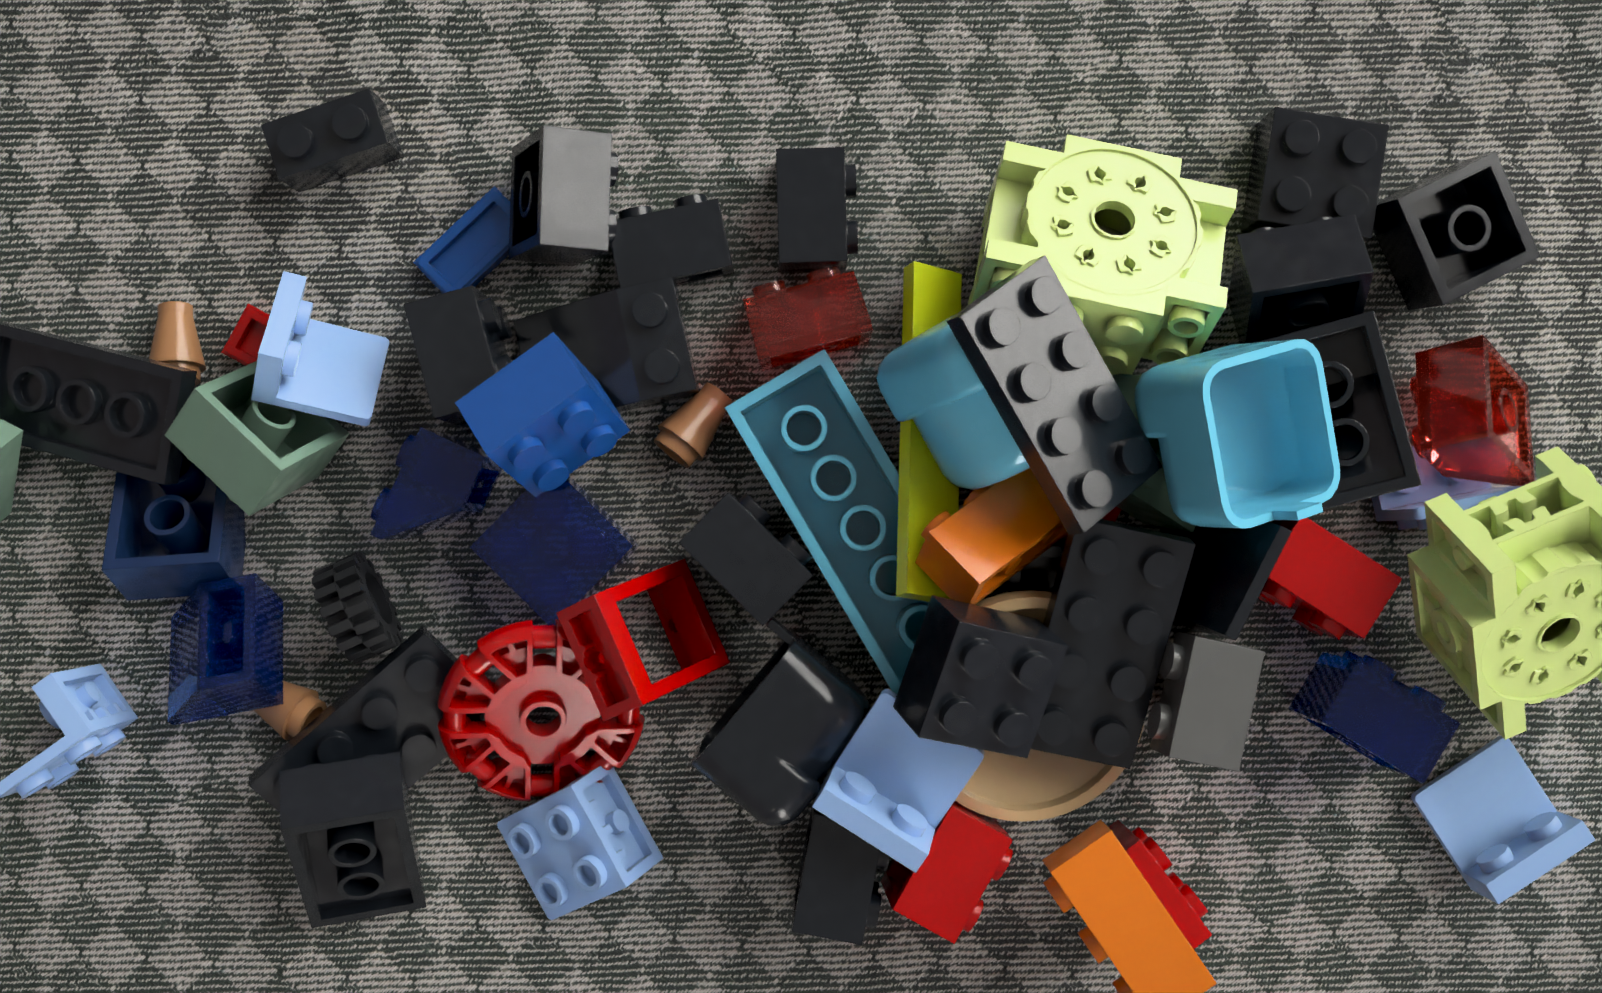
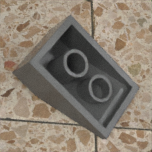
M1175 631L1173 643L1167 644L1160 666L1161 677L1165 679L1160 703L1156 702L1152 706L1148 717L1147 733L1152 738L1150 748L1171 758L1239 772L1265 651L1201 635Z

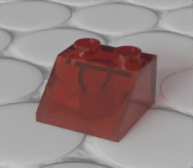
M832 266L807 274L808 283L786 288L785 281L780 280L762 284L752 289L754 297L743 299L761 371L806 360L823 349L829 354L869 343L873 327L854 271L841 274L839 266Z
M1479 335L1416 352V376L1411 377L1410 390L1417 406L1418 425H1414L1412 428V441L1418 456L1422 459L1425 458L1445 477L1509 486H1524L1535 481L1528 385L1485 336Z

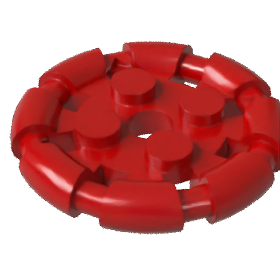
M532 619L519 621L489 632L477 640L478 648L469 656L461 654L445 677L437 704L438 708L443 711V718L437 725L443 746L451 761L461 773L470 772L477 778V785L504 798L530 802V797L548 796L599 766L605 770H610L614 766L621 768L631 756L642 734L645 718L640 714V707L604 722L600 718V712L559 619H555V625H533ZM555 648V657L545 653L533 656V649ZM600 652V658L603 662H605L604 656ZM493 665L503 673L495 683L484 674ZM538 707H550L559 713L552 722L547 724H537L527 718L528 714ZM484 713L485 721H471L467 714ZM590 748H593L596 753L590 758L584 755ZM495 751L500 757L491 760L487 756ZM553 763L552 774H531V764Z

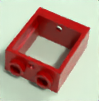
M685 559L596 593L556 613L603 722L643 706L730 663ZM648 591L681 667L680 670L653 683L649 679L617 606L618 602ZM600 652L603 654L605 662L601 660Z

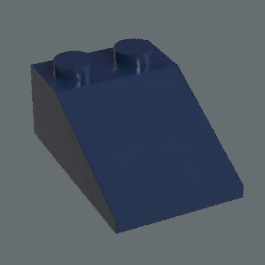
M184 454L179 481L176 484L163 485L116 472L101 570L127 601L241 593L246 547L244 511L236 503L231 501Z

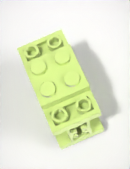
M1067 134L1061 152L1006 141L984 209L981 226L984 229L974 285L968 305L1030 260L1045 255L1112 375H1132L1141 358L1153 360L1156 364L1160 365L1199 354L1226 309L1228 288L1220 286L1226 226L1236 209L1238 190L1180 178L1182 158Z
M1558 446L1535 455L1536 481L1500 496L1490 497L1469 509L1463 510L1447 493L1425 501L1429 546L1407 554L1418 638L1505 740L1527 731L1526 703L1535 704L1549 698L1556 699L1572 692L1576 687L1588 683L1595 677L1602 683V486L1596 482L1594 475L1588 467L1575 463Z

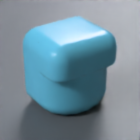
M952 315L891 351L879 364L877 382L880 392L896 420L904 422L913 419L946 479L957 487L974 490L1004 481L1029 469L1030 466L946 322L954 316Z
M1305 339L1233 344L1154 366L1141 375L1135 387L1134 398L1138 423L1147 438H1158L1169 501L1173 512L1181 521L1200 527L1243 529L1252 528L1272 520L1298 521L1323 512L1322 503L1329 500L1338 488L1340 463L1323 362L1319 351L1312 343Z

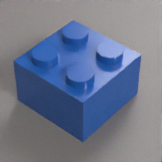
M554 332L455 402L485 454L536 498L545 491H551L561 486L568 479L569 474L593 457L609 452L615 446L618 439L631 431L598 380Z

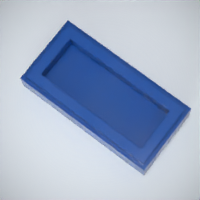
M494 186L413 263L442 293L468 286L476 287L509 255L510 201Z

